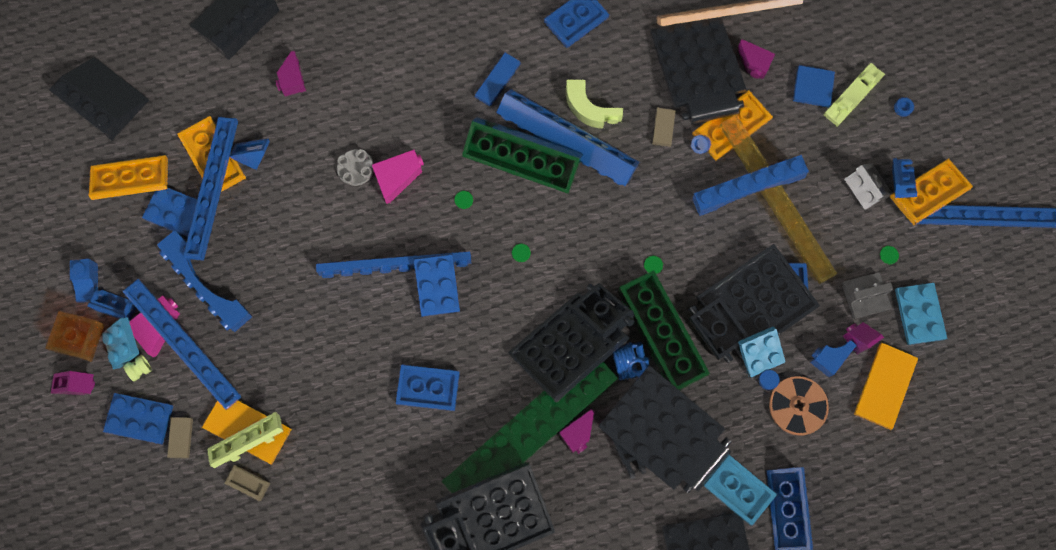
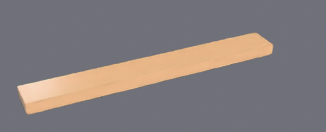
M754 0L660 15L657 17V23L661 26L803 4V0Z

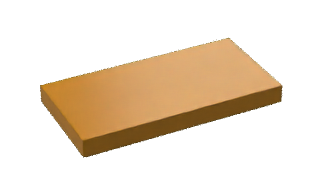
M750 90L737 98V101L743 100L744 107L739 108V114L707 121L692 133L694 136L706 135L710 139L711 147L707 152L715 161L773 118Z
M211 116L177 133L202 179L216 124ZM229 157L221 192L246 178L237 161L231 159V157Z
M167 156L91 166L89 198L95 200L167 189Z
M948 158L915 179L917 197L895 198L894 192L890 195V198L908 220L915 225L971 190L973 186Z
M880 343L854 415L892 430L918 358Z
M217 400L202 428L225 440L267 416L240 401H236L225 410ZM282 424L283 432L273 436L274 441L270 443L262 442L247 452L269 464H273L292 429Z

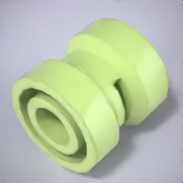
M143 355L136 357L135 362H128L123 365L125 372L134 382L140 379L142 374H148L152 371L150 364Z

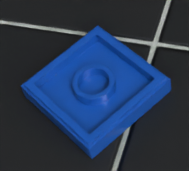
M799 65L793 101L829 108L832 100L835 71Z

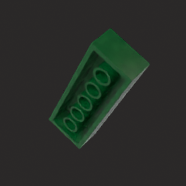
M476 117L471 123L462 157L567 194L572 188L583 156L582 153Z
M654 270L619 288L618 294L621 300L634 312V324L660 373L677 389L682 390L710 374Z

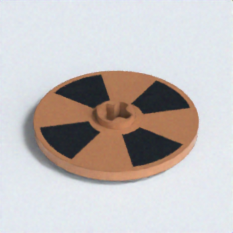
M795 376L781 381L773 389L769 400V409L774 422L789 434H811L824 424L828 416L829 405L825 392L816 382L805 377ZM797 401L800 404L803 403L804 407L801 408V411H799V408L794 407Z

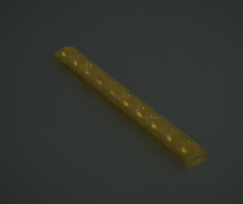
M737 115L720 124V128L749 173L769 166ZM779 185L762 190L761 193L803 260L807 263L817 282L821 284L835 276L837 272L783 187Z

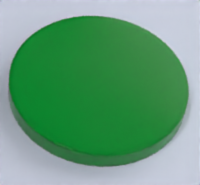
M468 191L457 193L455 196L456 206L461 209L469 208L473 204L472 194Z
M518 244L513 248L512 256L517 262H525L530 258L531 251L527 245Z
M885 246L880 251V258L886 264H894L899 259V253L896 248Z
M650 256L645 260L644 268L648 273L654 270L658 274L663 268V262L657 256Z

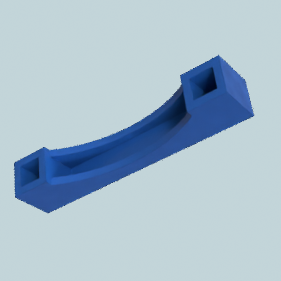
M802 155L696 192L693 196V202L699 216L750 194L804 179L809 171Z
M174 230L157 244L161 249L159 254L166 261L169 259L173 263L171 267L178 275L180 273L183 274L185 277L183 281L189 288L194 287L197 290L195 295L202 302L206 301L210 305L207 307L214 316L218 314L222 319L220 321L221 325L226 330L231 329L236 332L253 316L238 300L235 299L232 302L220 298L204 286L192 266L191 259L183 257L187 242Z

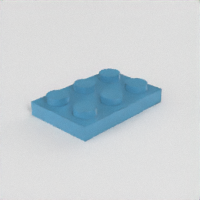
M934 283L895 289L907 345L947 339Z
M730 455L704 485L706 489L750 526L756 522L777 495Z

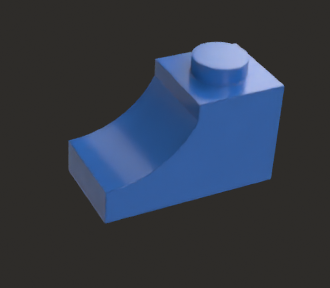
M91 259L70 260V280L75 289L76 302H90L95 291L98 290V264Z
M850 340L839 348H830L827 345L822 348L818 347L811 355L813 360L810 363L826 376L831 377L837 372L857 345Z

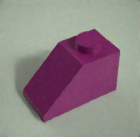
M741 39L737 51L746 72L754 78L764 79L775 53Z
M291 51L277 72L279 80H276L278 91H282L284 96L306 91L298 57L295 51Z
M864 322L859 325L856 323L846 328L847 333L843 335L847 342L851 340L857 345L853 349L856 354L869 349L884 338L881 333Z
M74 371L53 374L51 393L91 394L95 384L93 380L94 374Z
M592 409L559 432V436L572 454L575 451L579 454L588 447L586 443L590 441L594 415Z

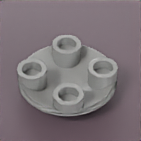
M362 149L350 150L338 158L337 172L344 183L352 186L362 185L373 175L372 165L374 162L366 151Z

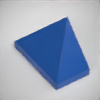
M269 139L237 143L230 157L257 170L270 141Z

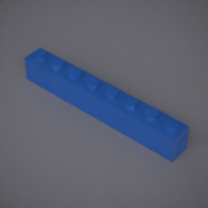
M512 89L505 93L496 112L503 119L516 123L520 129L533 133V136L582 153L581 163L583 165L591 166L599 174L612 178L618 185L626 186L640 163Z

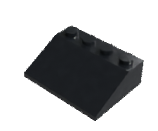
M216 0L189 26L229 60L280 10L275 0Z
M95 57L61 76L49 89L60 101L111 141L149 101L146 96Z

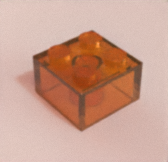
M58 311L45 349L92 362L105 325L93 319Z

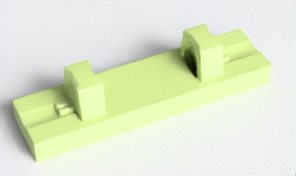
M870 63L824 113V116L838 127L885 74Z
M275 412L208 448L210 466L216 468L229 460L235 462L240 459V454L260 443L274 441L273 436L283 432L280 415Z

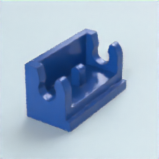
M893 158L892 175L895 198L917 197L914 167H903L905 164H913L911 159Z
M96 290L88 304V307L95 311L118 319L128 317L129 321H131L136 310V306L129 299L104 290Z

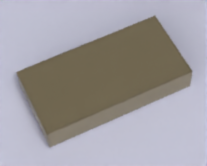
M657 108L653 145L671 147L676 110Z
M171 417L167 458H189L192 418Z
M234 465L224 484L261 501L270 482Z

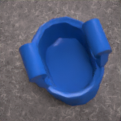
M642 342L623 344L612 353L620 381L639 377L649 365ZM633 348H636V352H637V355H636V356H635V353H634ZM636 362L641 363L642 370H637Z

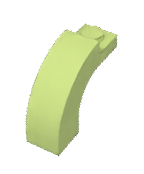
M567 80V103L572 113L581 122L596 128H603L604 121H607L609 124L621 122L623 108L597 107L586 96L585 80Z

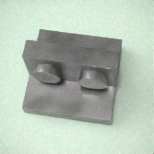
M872 163L856 168L857 171L844 179L865 210L892 194Z
M880 272L842 282L853 319L892 309L887 294L893 290L891 283H883Z

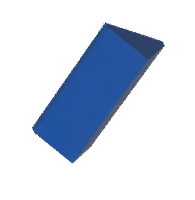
M804 467L767 470L768 487L777 494L770 503L775 550H813Z

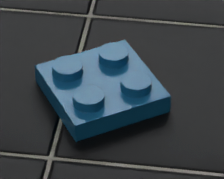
M128 317L120 318L102 333L103 343L106 345L108 360L113 369L121 368L139 354Z
M774 327L738 342L747 374L750 377L785 363L777 329Z

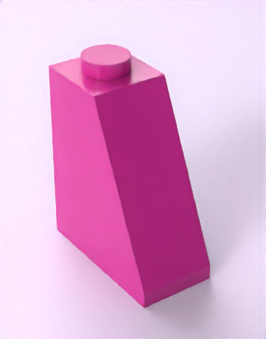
M415 150L372 165L386 204L391 203L422 173L421 166L424 163L421 155H416Z
M162 295L157 300L176 321L180 314L176 309L178 304L172 298L168 299ZM140 313L129 321L134 338L148 355L156 357L165 340L143 314Z

